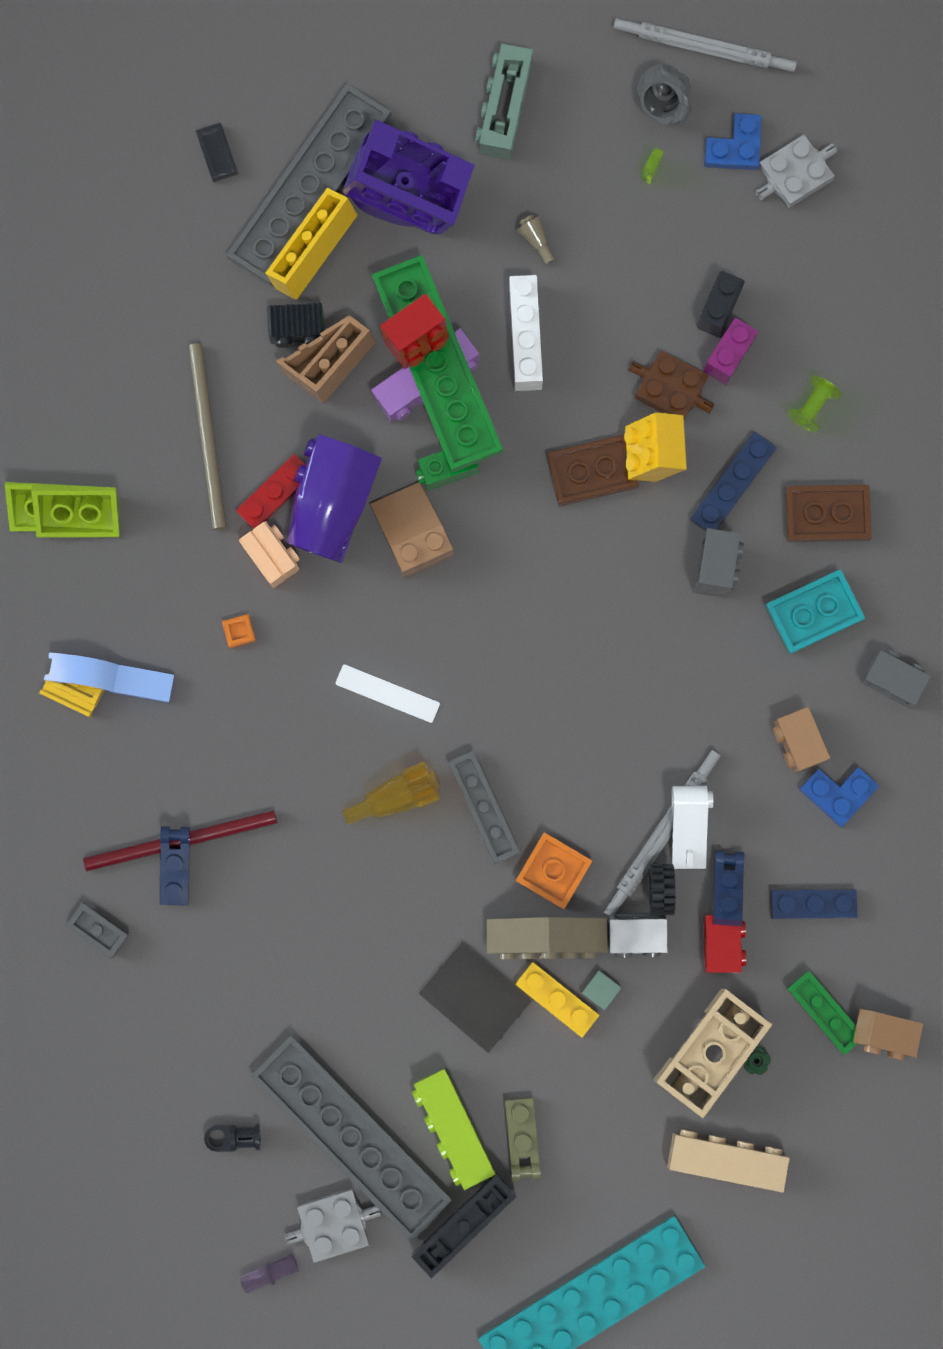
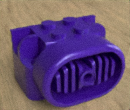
M375 119L371 131L364 137L361 147L355 155L343 193L351 198L360 210L373 217L400 226L416 227L431 234H442L455 224L475 165L444 151L443 147L436 143H426L418 139L419 137L412 132H402Z

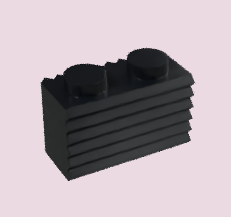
M725 271L719 272L697 322L699 330L721 338L745 282L743 279Z
M320 302L267 306L269 340L271 344H276V347L287 348L291 347L292 343L300 342L307 345L320 337V333L324 331V311Z

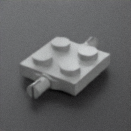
M802 135L759 162V168L766 176L768 184L755 191L757 197L762 201L770 194L775 193L790 208L834 180L835 175L826 165L825 160L837 154L836 147L831 143L821 151H818L812 146L806 136Z
M353 1188L299 1204L297 1209L301 1219V1229L285 1233V1239L287 1240V1245L304 1240L310 1249L313 1262L315 1263L369 1246L365 1230L366 1220L381 1217L382 1214L377 1206L362 1210V1207L356 1200Z

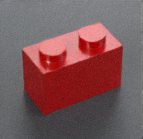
M713 915L703 916L704 973H742V967H746V950H741V938L746 937L745 921H742V926L713 924Z

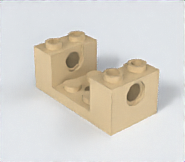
M726 989L719 990L704 1010L706 1014L674 1058L670 1057L653 1079V1081L702 1118L705 1117L772 1026L771 1023ZM711 1045H718L722 1051L721 1058L716 1062H711L706 1057V1050Z

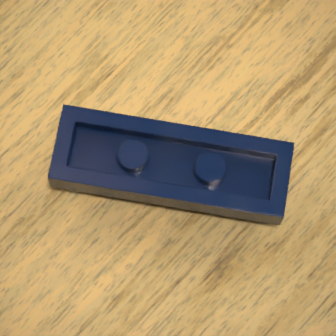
M857 890L771 891V919L858 918Z

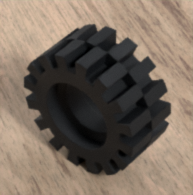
M650 864L649 905L651 915H675L676 881L673 864Z

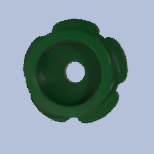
M756 1046L744 1062V1069L750 1074H764L771 1062L769 1054L764 1052L763 1048ZM758 1058L759 1063L755 1064L754 1059Z

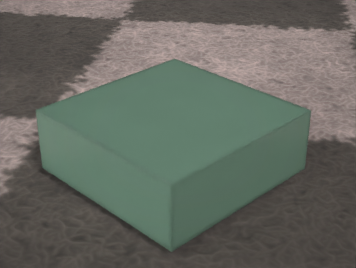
M598 970L582 994L605 1011L621 987Z

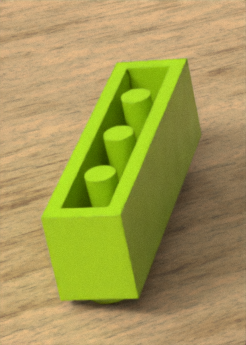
M444 1068L414 1083L416 1090L412 1091V1095L418 1107L424 1105L428 1116L424 1117L425 1122L431 1133L436 1131L441 1142L437 1143V1147L443 1159L449 1158L453 1169L449 1170L456 1186L461 1184L463 1189L466 1190L494 1176L495 1170L446 1069Z

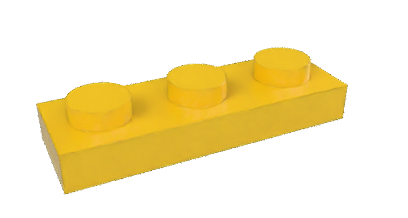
M533 962L515 984L581 1038H583L600 1016Z

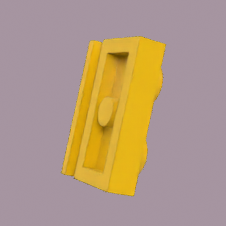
M45 681L39 694L91 718L92 712L97 706L104 690L78 684Z

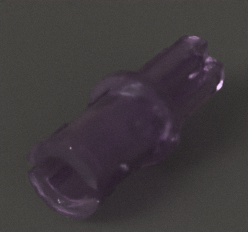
M292 1254L271 1264L266 1262L264 1267L240 1278L241 1286L246 1293H249L270 1283L275 1285L276 1280L298 1272L297 1263Z

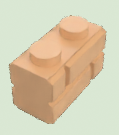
M265 521L254 528L253 531L240 538L239 542L271 587L275 588L285 579L299 571L296 562L300 559L291 546L287 549L283 546L281 540L284 537L276 525L270 527Z

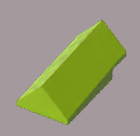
M5 482L10 532L36 531V537L120 536V495L116 487Z

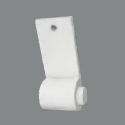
M672 786V864L674 869H706L708 808H713V792L708 791L707 786Z

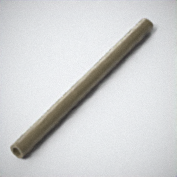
M193 343L189 345V354L212 530L219 531L226 529L203 348L201 343Z

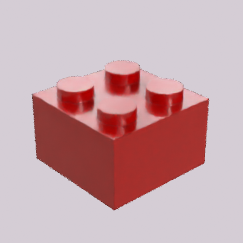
M426 293L380 325L386 347L404 370L409 366L415 367L420 364L426 354L432 350L438 351L447 343L446 340L449 339L446 320Z

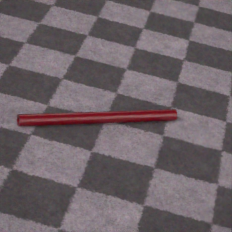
M275 811L190 831V846L278 824ZM160 839L83 858L85 870L87 872L161 853ZM170 840V848H181L180 841Z

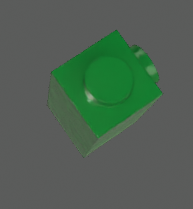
M443 451L418 459L419 468L415 469L419 484H425L427 491L479 474L478 463L452 473Z

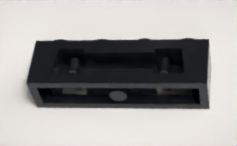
M496 1172L412 1253V1258L432 1279L516 1198V1193Z

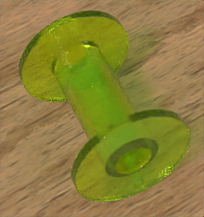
M812 376L810 382L815 387L813 393L801 409L791 408L787 413L802 428L811 432H817L819 426L814 421L815 417L829 397L838 400L842 394L828 380L820 376Z

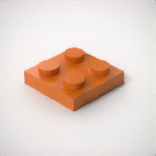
M544 832L517 877L516 882L564 910L592 860Z

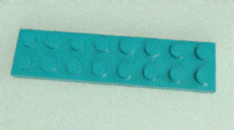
M673 1215L478 1337V1340L483 1349H575L705 1268V1265L678 1220Z

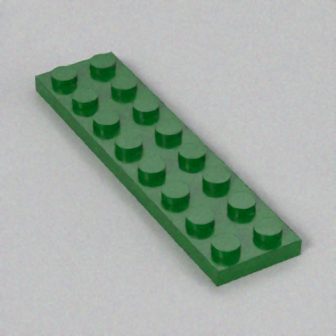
M423 255L372 274L373 281L389 319L426 293L446 320L449 339L446 340L447 343L438 351L432 350L426 354L420 364L415 367L409 366V369L451 472L453 473L503 453L499 438Z

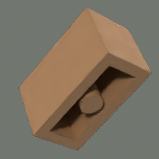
M809 707L774 721L773 734L778 743L782 742L786 751L783 754L786 765L789 769L793 768L795 774L830 759Z
M860 1009L853 1043L864 1045L863 1051L880 1055L881 1050L888 1051L887 1057L903 1061L905 1055L917 1058L923 1023Z

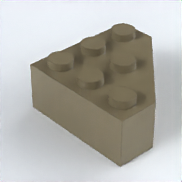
M540 917L487 919V954H499V959H516V954H519V959H536V953H539V959H556L557 953H560V959L577 958V953H579V959L596 958V953H608L607 918Z

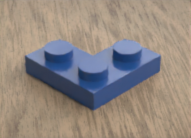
M735 114L733 120V139L707 138L705 167L758 170L762 115Z
M859 767L854 770L840 787L820 769H817L799 791L841 828L876 791L879 785Z

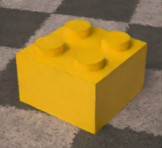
M655 412L625 426L624 440L627 451L626 468L628 470V480L657 482L687 470L683 415Z

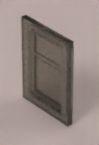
M464 942L460 944L444 965L439 967V971L419 993L487 1053L503 1038L505 1032L521 1016V1013L532 1001Z

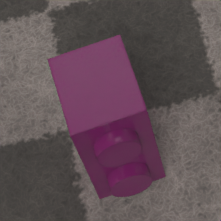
M735 317L708 359L703 372L727 385L754 343L759 331Z

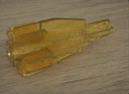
M424 761L404 769V774L402 773L390 778L366 794L365 801L342 810L346 823L351 824L370 815L382 817L407 811L414 807L422 808L441 800L440 792L437 789L441 784L436 772H430L429 766L427 767Z

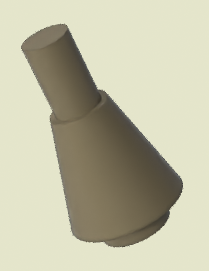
M532 214L519 222L521 227L517 231L535 250H538L544 263L548 264L555 260L547 246L540 216L534 218Z

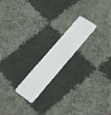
M347 665L342 666L336 680V685L430 723L433 722L440 705L437 701Z

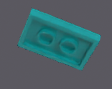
M841 569L765 605L789 655L865 619Z

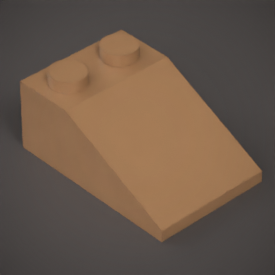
M419 482L370 504L403 578L454 556L453 548L443 526Z

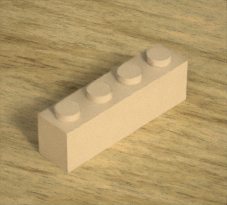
M681 1129L680 1134L673 1133L667 1164L669 1170L784 1193L789 1157L782 1155V1149L766 1146L765 1151L756 1150L753 1143L737 1141V1146L726 1144V1138L709 1135L708 1140L697 1138V1132Z

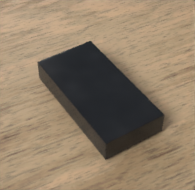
M221 123L196 130L212 181L216 182L238 175Z

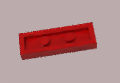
M293 454L236 510L237 514L253 529L270 519L296 493L299 483L295 482L294 479L301 464L305 466V464Z

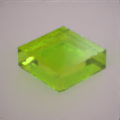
M658 148L653 149L643 169L642 181L651 184L662 163L664 151Z

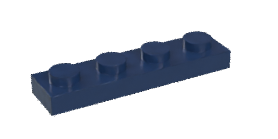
M754 432L693 514L690 521L704 531L707 528L717 530L777 447Z

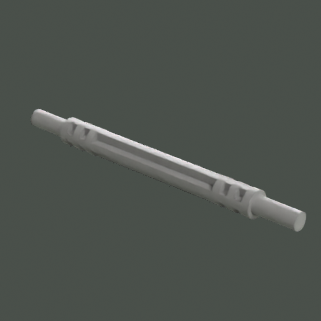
M616 18L613 27L616 30L639 35L638 38L766 69L770 66L794 72L797 61L772 56L771 52L646 22L639 24Z
M711 750L699 770L692 773L685 786H705L708 781L706 779L721 756ZM672 805L616 887L619 890L603 912L607 916L616 914L627 896H632L649 870L650 864H653L673 834Z

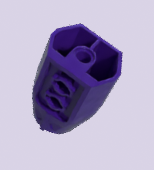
M319 434L315 439L311 438L308 441L304 456L308 457L305 466L302 464L299 466L294 479L299 484L294 497L287 543L310 553L342 563L382 458L353 445Z

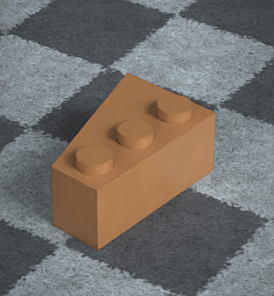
M350 315L320 333L321 336L306 345L304 343L299 346V350L285 359L282 357L276 361L285 376L322 404L326 402L375 345L370 330Z

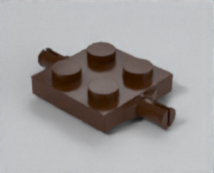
M662 350L654 363L648 368L633 360L628 371L642 377L641 386L635 395V399L661 413L683 415L685 420L687 414L695 406L710 414L715 405L701 397L702 388L709 375Z

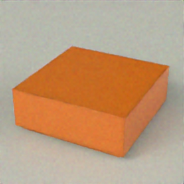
M249 614L222 621L230 649L257 642Z

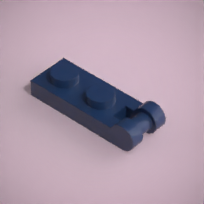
M161 826L160 905L188 906L190 827H181L180 830L170 829V826ZM170 840L180 841L181 848H170Z
M716 850L713 924L742 926L744 852L726 854L723 850ZM724 865H734V870H724Z

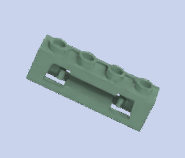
M501 43L500 52L494 53L492 69H496L494 78L489 77L486 93L490 94L489 102L483 103L481 118L485 120L483 128L478 127L475 143L479 144V154L511 160L532 65V49ZM504 71H507L506 81L515 83L507 115V136L504 135L505 122L497 121L504 89ZM518 72H521L520 78L517 77Z

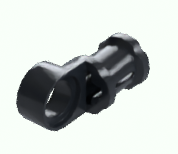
M255 1124V1127L237 1128L236 1125H213L205 1133V1145L214 1152L236 1151L237 1148H255L256 1151H260V1124ZM221 1130L225 1134L226 1140L222 1146L211 1144L209 1137L212 1131Z

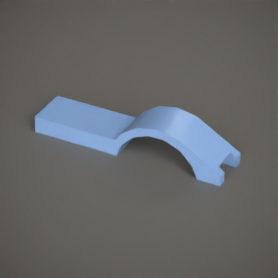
M49 653V659H52L50 674H45V681L84 685L116 694L169 703L174 679L172 674L118 665L89 657Z

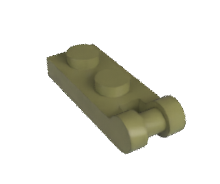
M532 1097L505 1100L512 1182L521 1181V1178L532 1177V1180L541 1179L534 1099ZM530 1157L531 1166H520L519 1158Z

